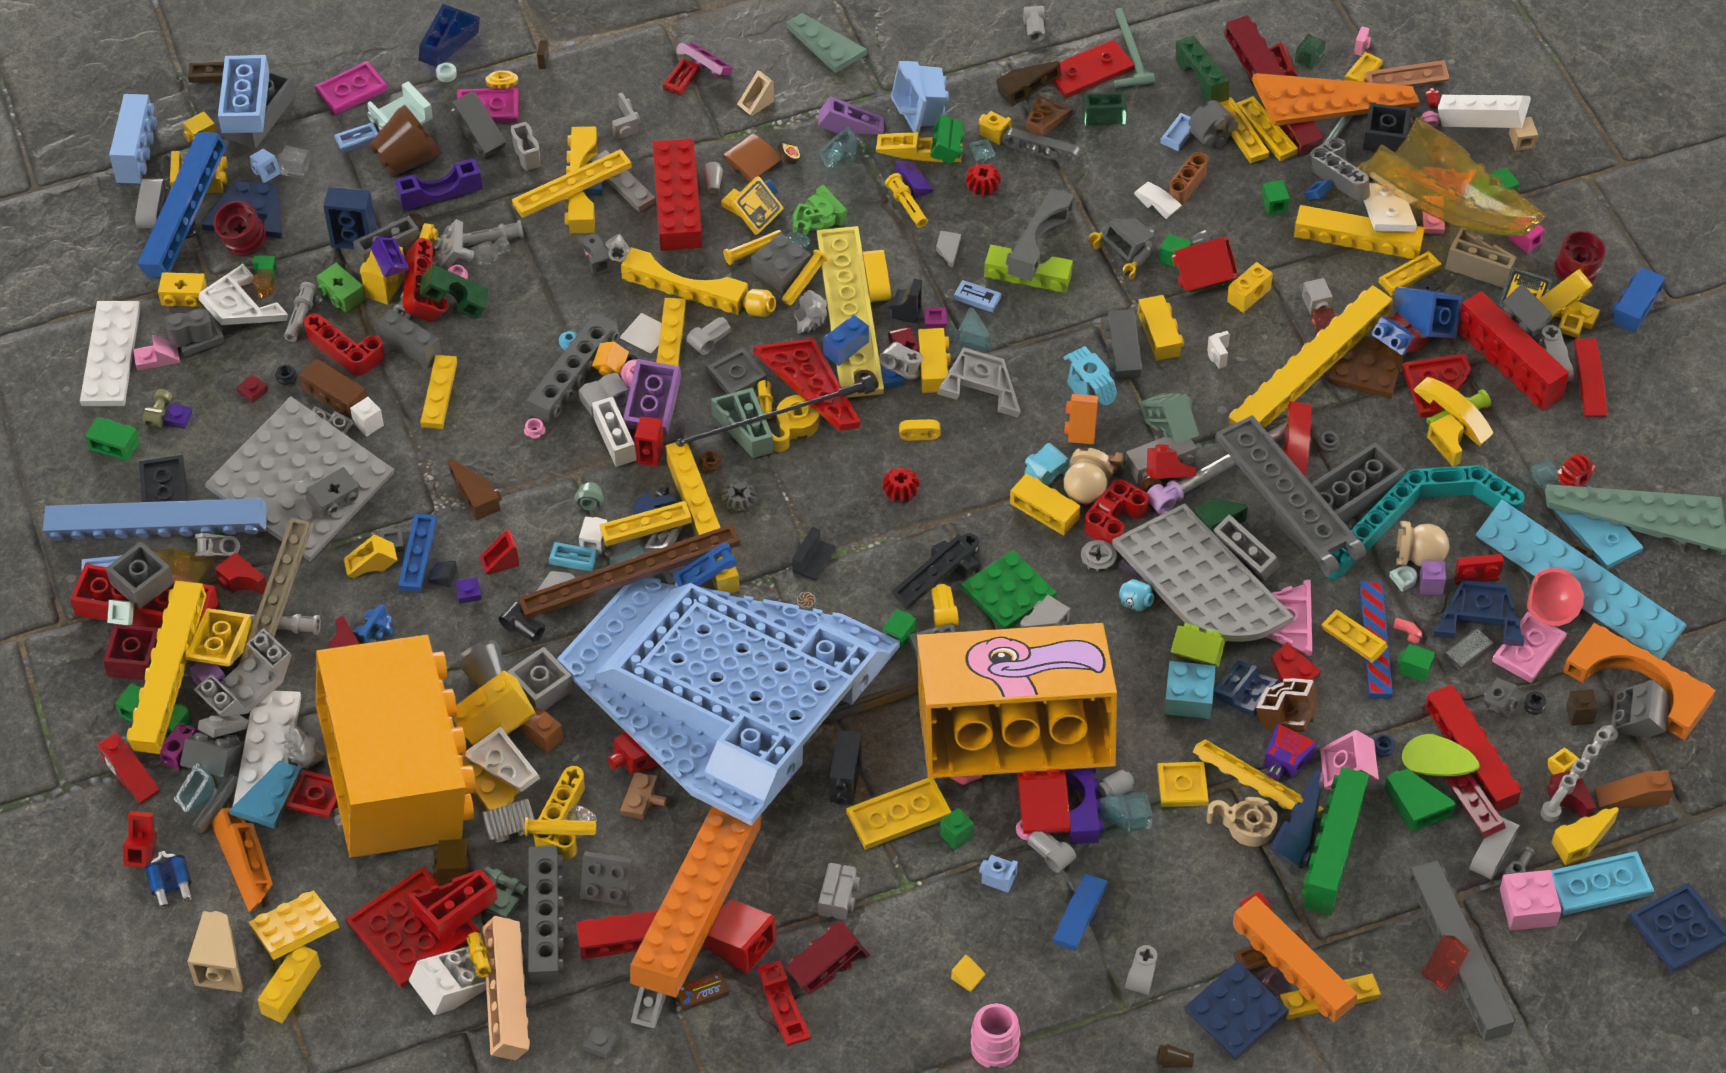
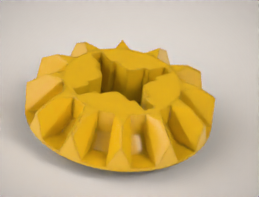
M496 71L486 77L487 86L493 89H508V87H514L518 83V76L510 71Z

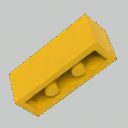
M1164 295L1139 299L1138 316L1155 361L1180 357L1181 347H1184L1183 337L1177 332V321L1175 318L1172 319L1171 305L1166 303Z
M944 328L918 329L919 353L922 355V362L920 363L922 393L938 392L950 371L947 366H951L950 353H946V349H949V337H945Z
M1025 474L1011 489V505L1063 536L1080 518V505L1076 501L1068 499L1056 489L1046 486L1039 479L1033 478L1028 474Z
M301 946L287 955L257 999L261 1014L277 1022H284L321 967L317 951Z

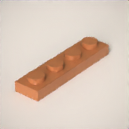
M1445 60L1367 71L1365 74L1368 83L1412 87L1443 83L1449 80Z

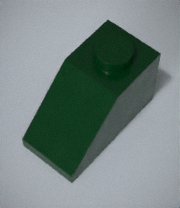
M1214 498L1208 502L1201 503L1196 508L1195 515L1215 534L1214 529L1228 515H1231L1239 524L1246 521L1248 506L1242 503Z

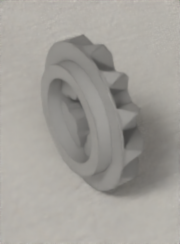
M1093 540L1085 544L1081 550L1082 563L1086 564L1088 569L1094 568L1097 572L1100 569L1107 571L1108 567L1114 566L1117 553L1110 543L1103 540ZM1098 551L1101 554V560L1099 561L1096 559Z

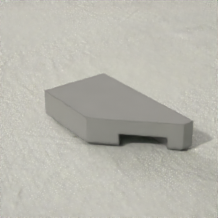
M940 231L936 251L940 256L944 257L949 267L953 268L961 241V234Z

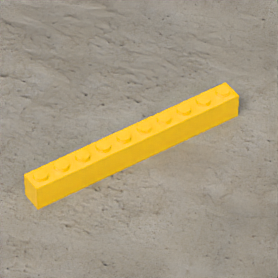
M1374 285L1367 291L1364 290L1353 304L1347 305L1339 317H1334L1327 328L1321 329L1315 339L1310 343L1307 342L1296 356L1293 355L1282 369L1275 371L1268 382H1263L1255 394L1249 395L1243 405L1230 413L1229 426L1253 415L1265 429L1288 408L1290 401H1295L1365 337L1377 325L1381 316H1387L1392 312L1393 299Z

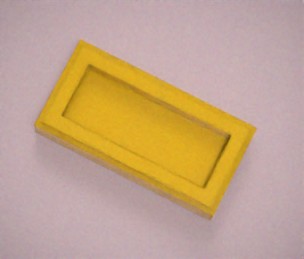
M1364 52L1345 75L1344 81L1367 82L1366 72L1378 70L1383 60Z

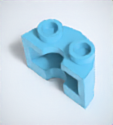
M1047 443L1037 454L1028 456L1025 461L1027 467L1024 474L1037 478L1048 486L1053 483L1059 474L1065 475L1071 467V460L1051 443Z

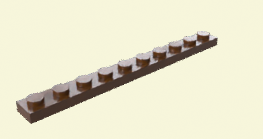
M729 524L518 597L525 618L528 620L692 563L722 543H728L731 549L740 546V541L733 525Z

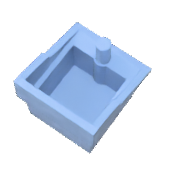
M899 61L891 98L900 114L905 116L913 132H918L919 134L921 126H934L940 115H945L944 105L948 103L949 93L945 91L946 76H943L942 68L919 66L918 62Z

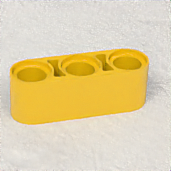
M884 250L862 252L870 303L890 301L891 290Z

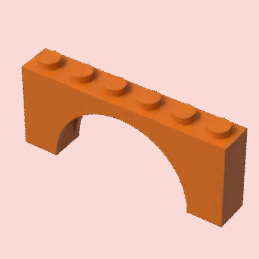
M1595 623L1569 655L1563 671L1581 683H1584L1593 674L1610 668L1631 669L1645 674L1669 693L1670 714L1667 718L1666 730L1683 740L1687 738L1708 709L1716 691L1708 684L1698 681L1688 673L1678 670L1668 662L1660 660L1648 651L1633 645L1627 639L1621 638L1610 632L1607 628Z

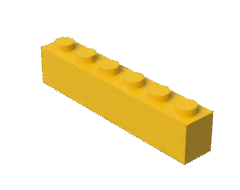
M1300 205L1294 237L1414 259L1420 254L1425 227L1416 226V231L1414 232L1375 231L1370 217Z

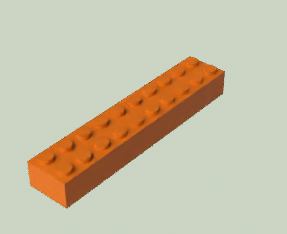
M713 806L711 807L631 963L630 984L677 997L761 828V815L751 826Z

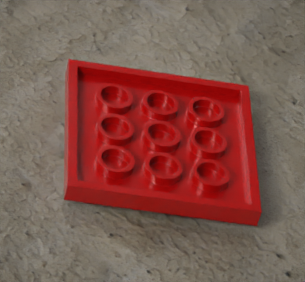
M424 866L345 919L347 926L401 989L410 983L409 978L417 961L458 950L468 944L467 937H469V934L474 932L480 933L474 923L469 920L440 941L411 910L409 894L414 892L419 894L430 890L431 886L438 885V882L433 879V876Z

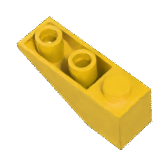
M1618 807L1603 809L1589 818L1582 817L1576 823L1568 826L1562 825L1555 830L1551 843L1565 865L1586 858L1614 824L1619 810Z

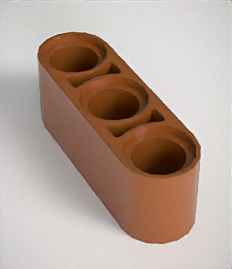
M1202 152L1191 154L1170 181L1168 193L1181 205L1188 200L1205 178L1208 166L1207 155Z

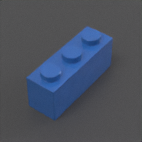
M1641 267L1638 274L1634 273L1629 282L1630 287L1624 288L1620 297L1621 301H1616L1611 312L1614 314L1612 323L1636 333L1662 291L1665 277Z

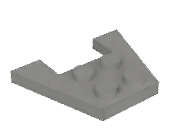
M963 347L937 394L957 400L960 395V385L999 396L998 412L1018 418L1021 411L1004 359Z

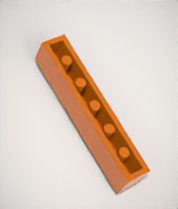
M1257 896L1235 911L1233 919L1235 930L1239 934L1246 936L1253 948L1261 951L1267 957L1268 962L1284 974L1289 983H1294L1301 990L1302 995L1318 1007L1323 1016L1329 1017L1335 1022L1355 1006L1357 993Z

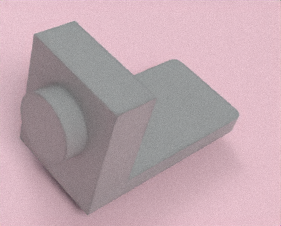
M619 93L618 97L619 107L625 117L612 121L613 136L616 140L639 133L638 124H640V117L637 112L632 110L630 99H626L623 93Z

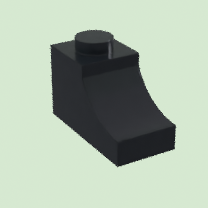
M914 279L909 288L897 289L895 297H891L889 309L892 310L893 319L917 323L922 309V280Z

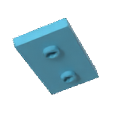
M1555 510L1588 549L1594 551V557L1606 570L1641 553L1643 550V546L1624 525L1617 524V526L1610 525V521L1596 518V520L1588 519L1584 514H1569Z
M1637 851L1551 870L1563 916L1654 894V888Z

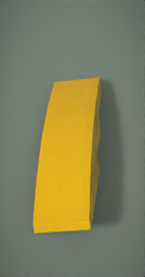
M918 132L878 134L877 153L917 161L943 162L941 159L937 160L930 155L932 137L920 138ZM961 156L956 158L954 162H961Z

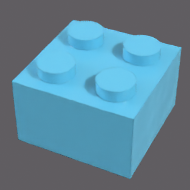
M1170 661L1164 714L1210 719L1216 666Z

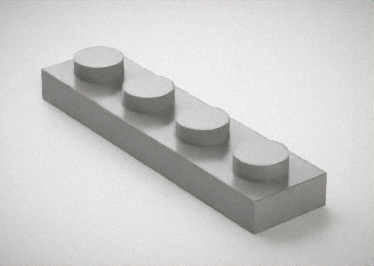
M604 150L603 152L589 159L590 163H592L598 159H601L609 155L610 153L607 150ZM628 170L606 179L639 213L656 203L655 197Z

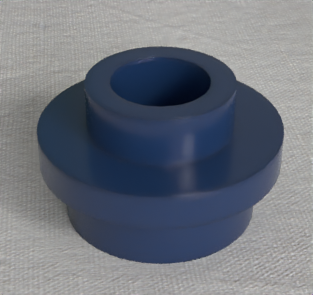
M1381 734L1373 739L1376 755L1387 757L1394 752L1395 743L1389 735Z

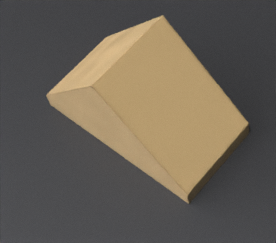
M757 70L737 105L749 115H755L774 102L773 81Z

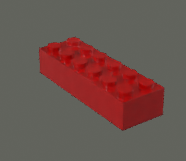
M694 138L652 141L660 251L702 248Z
M1482 291L1462 303L1457 331L1473 345L1475 350L1482 353L1490 364L1499 369L1505 378H1508L1515 384L1517 389L1523 392L1542 411L1563 400L1569 372Z
M85 563L70 598L74 613L78 616L108 621L109 600H129L110 584L106 567ZM175 583L141 609L134 605L132 625L162 628L163 612L165 608H168L169 592L174 588ZM202 584L207 596L198 626L206 609H216L218 598L215 586Z

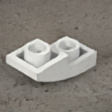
M1150 182L1144 184L1134 193L1147 208L1153 205L1165 219L1182 206L1169 193Z

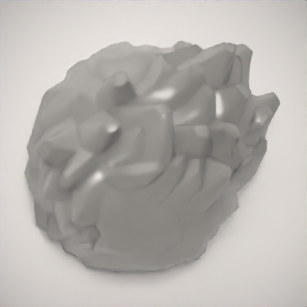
M808 290L799 299V309L795 310L794 317L797 320V334L804 331L810 333L811 329L815 331L818 326L820 327L821 324H824L826 319L827 300H824L819 294Z
M292 723L289 724V732L284 734V738L288 743L284 745V748L288 749L287 757L291 759V762L297 763L302 770V768L308 769L309 766L322 761L326 755L316 747L317 741H315L314 737H309L307 732H303L298 726Z

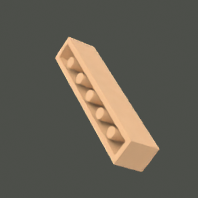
M494 916L482 927L483 943L488 949V961L492 969L490 975L486 977L490 1053L493 1056L517 1060L529 1050L530 1045L527 1030L528 1017L526 1016L527 998L524 989L522 933L520 932L519 921Z

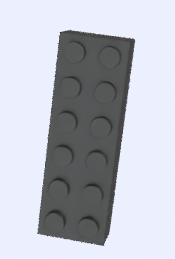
M1374 442L1311 485L1344 523H1347L1379 502L1405 475V469ZM1275 510L1274 524L1302 551H1305L1307 547ZM1325 532L1319 533L1320 535H1327Z

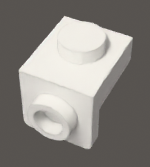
M1228 331L1216 333L1208 339V356L1212 362H1215L1218 369L1227 365L1228 352L1225 348L1229 345L1230 334Z

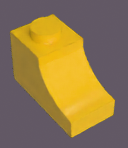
M1449 414L1430 423L1427 438L1450 465L1454 467L1460 464L1463 450L1459 443L1462 441L1464 427L1452 414Z
M377 535L371 536L344 558L347 576L353 579L367 572H383L397 561L394 543Z

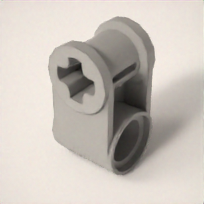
M893 342L880 354L879 361L883 367L902 375L904 378L916 379L920 374L919 364L922 362V355L898 342Z
M208 533L195 534L197 539L195 557L228 558L233 553H238L240 549V543L234 536ZM224 542H228L230 544V552H226L224 550Z
M1144 945L1137 949L1132 967L1128 973L1125 989L1149 995L1157 961V952L1153 947Z

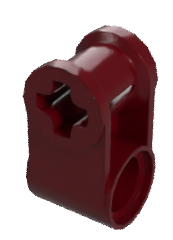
M910 326L888 332L890 345L893 342H898L913 351H918L919 344Z

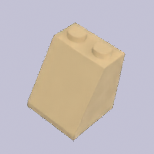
M203 911L187 961L195 986L242 992L243 984L238 957L227 914L219 911Z

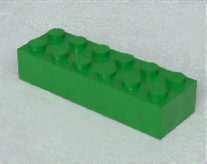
M1341 767L1340 774L1334 775L1331 786L1332 790L1328 796L1326 811L1323 813L1320 824V832L1317 834L1315 849L1312 852L1309 870L1306 872L1303 883L1304 887L1301 898L1305 899V909L1332 916L1363 806L1369 778L1368 773Z

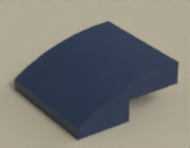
M1237 660L1213 692L1232 707L1255 717L1258 714L1256 707L1267 686L1273 687L1279 683L1277 679L1258 673L1256 666Z

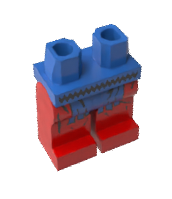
M1397 311L1392 317L1381 316L1372 332L1374 337L1401 355H1405L1406 352L1423 350L1430 336H1424Z

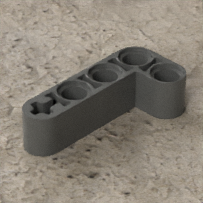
M1332 139L1311 151L1312 171L1314 174L1324 180L1329 179L1334 187L1354 200L1362 201L1370 197L1369 176L1347 162L1344 140Z

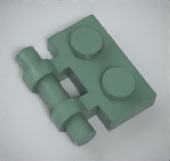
M487 866L483 872L497 886L500 883L508 888L505 892L496 888L498 900L485 908L484 911L494 916L509 919L519 905V899L514 897L515 894L525 895L528 887L521 884V881L517 878L511 879L503 875V871Z

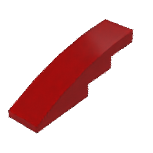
M1596 338L1574 339L1577 381H1579L1580 399L1583 401L1584 418L1606 417V396Z
M1290 401L1288 404V423L1285 427V446L1282 450L1306 477L1310 444L1311 405Z

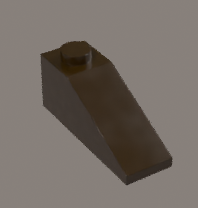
M1058 61L1012 69L996 79L998 92L1013 107L1062 76L1061 67Z

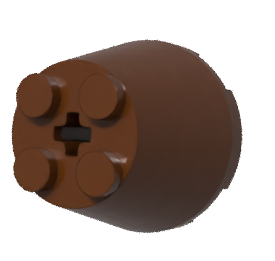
M406 105L396 110L368 145L383 166L387 167L386 169L393 178L434 160L442 154L434 140Z

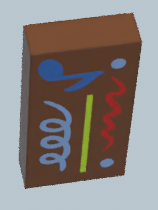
M720 971L683 984L677 997L683 1011L729 996V990Z

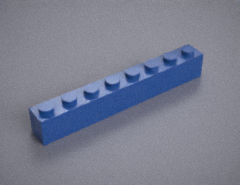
M197 132L137 263L147 277H161L162 273L171 272L227 147L219 133Z

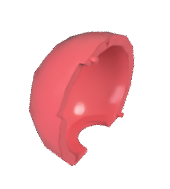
M1548 568L1539 571L1535 575L1529 591L1528 611L1537 621L1548 626H1561L1570 623L1578 616L1584 602V593L1580 582L1574 577L1573 573L1563 568Z

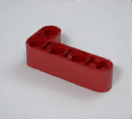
M418 238L406 252V263L409 269L405 271L402 304L408 314L429 322H436L448 309V302L444 297L437 303L419 295L422 275L432 265L433 246L429 240Z
M310 314L304 320L307 338L355 376L366 374L382 362L385 357L382 339L378 336H368L359 344H356L319 314Z

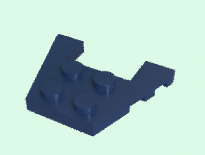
M236 180L201 224L203 230L215 231L213 222L217 211L226 203L244 201L254 208L259 219H266L264 224L266 237L282 238L277 185Z
M1462 580L1450 601V605L1444 611L1439 624L1434 629V637L1454 639L1457 620L1504 625L1503 644L1524 646V635L1521 633L1520 622L1515 613V606L1509 587L1505 584Z

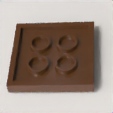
M1365 336L1333 365L1328 383L1391 399L1405 355H1401L1377 338Z

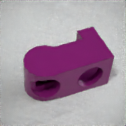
M183 723L178 724L162 745L161 753L159 754L161 763L180 771L183 767L180 764L185 739L195 733H199V730Z

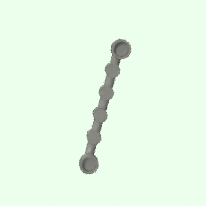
M1612 725L1603 726L1597 731L1593 744L1585 747L1582 758L1573 763L1570 774L1563 776L1559 789L1551 801L1543 804L1540 814L1544 820L1548 822L1558 820L1561 814L1560 803L1566 794L1572 793L1576 781L1583 778L1588 765L1595 762L1599 750L1615 743L1618 732Z

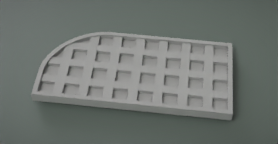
M1185 503L1113 539L1112 546L1182 621L1198 626L1201 632L1206 633V630L1210 629L1220 632L1221 637L1225 641L1243 642L1264 638L1293 623L1294 616Z

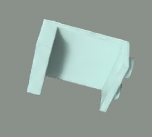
M409 81L402 84L403 96L378 109L371 101L367 103L369 110L367 112L368 118L371 122L378 125L380 131L396 110L403 105L408 107L421 125L433 119L430 103Z

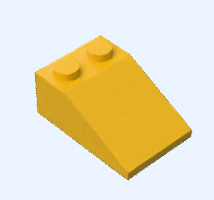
M207 608L186 652L185 660L230 666L245 649L252 629L250 614Z

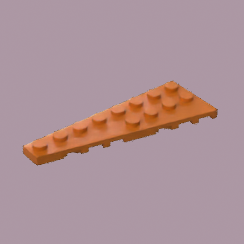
M1259 73L1254 74L1252 77L1254 86L1273 126L1368 114L1370 103L1406 108L1418 107L1420 103L1412 86Z

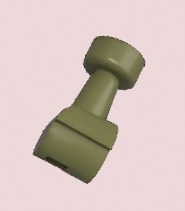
M165 389L156 390L154 406L147 407L144 410L143 425L159 428L164 425L163 419L166 414L164 406L169 405L172 400V394Z

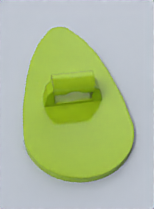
M1423 734L1413 738L1407 743L1402 752V761L1405 767L1417 774L1459 776L1475 772L1480 766L1478 760L1469 750L1449 739L1434 734Z

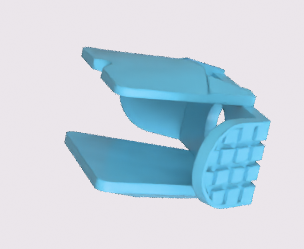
M1084 346L1063 357L1064 360L1069 359L1072 362L1067 383L1075 394L1090 395V384L1095 391V395L1098 396L1099 403L1109 405L1115 400L1117 391L1114 380L1110 377L1109 369L1097 354L1091 353ZM1089 364L1087 372L1084 371V366ZM1076 372L1081 376V378H1082L1084 381H1081V380H1080V378H1079V376L1076 374Z

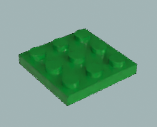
M1014 550L961 584V589L1001 629H1010L1021 622L1026 615L1029 616L1033 612L1037 602L1043 601L1047 595L1054 599L1057 595V592Z

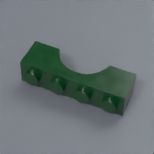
M1193 35L1177 40L1176 61L1184 71L1194 70L1205 99L1208 102L1215 100L1219 103L1229 100V79Z

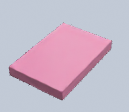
M1527 612L1520 621L1521 633L1524 635V646L1502 644L1493 656L1492 662L1532 684L1566 639L1567 633L1555 626H1548L1537 621L1530 612Z

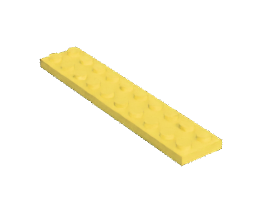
M858 226L817 230L819 251L828 258L827 262H823L821 268L831 331L853 314L869 326V343L838 366L836 364L838 382L842 388L853 385L854 375L858 371L869 370L874 373L879 383V388L868 394L864 392L858 394L857 392L847 395V398L884 394Z

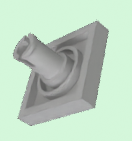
M455 219L450 226L446 227L443 235L435 240L433 247L435 249V256L432 264L448 270L457 259L466 263L472 261L474 251L462 247V221Z

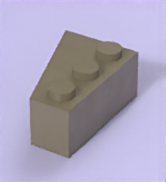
M1462 225L1449 250L1445 269L1493 284L1494 286L1506 288L1513 273L1516 257L1495 244L1492 247L1483 242V237L1480 235L1473 236L1467 232L1468 228Z

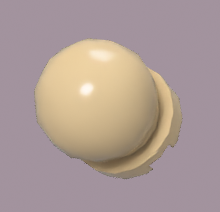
M1089 448L1088 451L1077 449L1073 452L1070 461L1071 467L1067 470L1064 477V490L1070 499L1079 504L1088 505L1096 502L1098 497L1106 491L1107 480L1111 478L1114 471V464L1111 465L1108 461L1109 456L1093 448Z
M1400 521V526L1403 529H1398L1396 551H1400V558H1396V565L1406 566L1407 562L1411 560L1415 565L1421 566L1422 560L1443 561L1449 551V539L1445 531L1433 524H1420L1412 528L1410 522Z

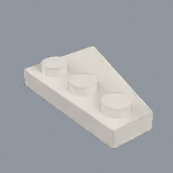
M501 727L472 746L463 755L465 759L520 792L540 779L537 772Z

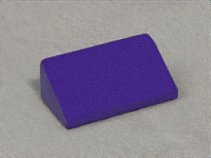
M895 162L896 173L901 174L902 181L905 185L909 186L914 198L933 191L914 162Z
M376 237L371 250L383 276L389 277L407 271L409 267L395 238Z

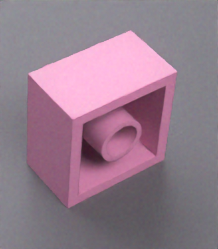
M1551 870L1503 875L1500 893L1510 931L1558 925L1561 908Z

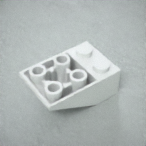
M469 946L417 961L409 982L434 1015L454 1010L486 990V977L482 978L476 975L475 965L469 957Z

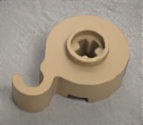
M1247 797L1245 801L1234 804L1232 807L1224 801L1216 800L1212 801L1208 806L1207 823H1212L1214 815L1222 816L1224 826L1228 827L1232 837L1243 845L1251 847L1264 845L1273 838L1276 832L1277 813L1269 806L1267 800L1259 797Z

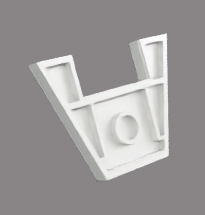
M241 264L199 293L201 303L221 325L287 321L288 314L277 302L259 308L240 287L253 283L254 280L253 274L244 264Z

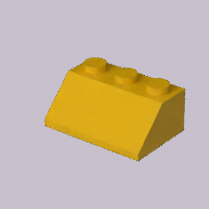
M503 670L456 705L457 715L453 719L457 727L463 728L465 737L474 746L499 727L508 735L536 713L517 678Z

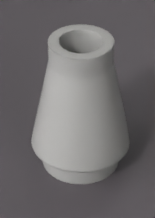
M708 162L705 164V168H703L707 191L710 194H717L720 192L723 168L718 162Z

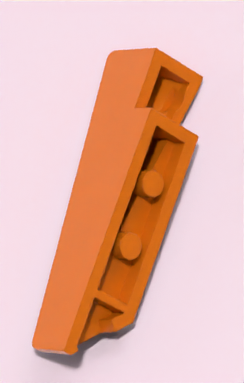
M222 808L213 819L211 825L249 912H252L260 904L273 883L254 824L246 823L245 819L230 815L231 808Z

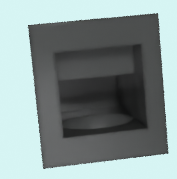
M596 234L585 236L583 239L584 254L589 258L592 275L596 276L613 270L612 260L601 238Z

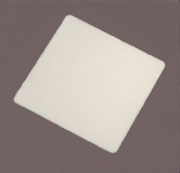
M641 313L620 338L648 353H652L659 345L661 322Z

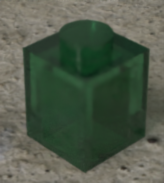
M1308 33L1296 49L1295 63L1313 70L1324 56L1326 41Z

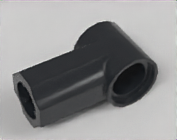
M515 601L498 617L500 624L506 630L511 632L515 630L532 642L540 640L546 630L545 625L534 617L526 620L521 604Z

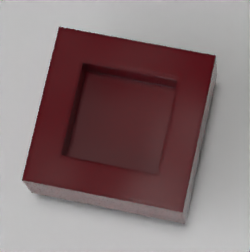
M250 375L237 386V392L252 403L268 391L267 385L254 375Z

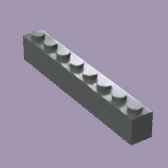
M1438 860L1412 867L1408 881L1483 1040L1487 1041L1511 1034L1516 1022L1512 1009H1508L1505 1003L1504 991L1501 988L1499 989L1496 984L1495 973L1492 968L1488 967L1486 954L1483 948H1479L1476 942V933L1467 923L1466 912L1464 908H1460L1457 902V893L1448 883L1446 870L1444 868L1441 869Z

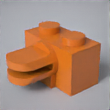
M1072 394L1071 401H1067L1066 414H1070L1069 422L1065 421L1064 434L1068 435V442L1094 444L1098 396Z

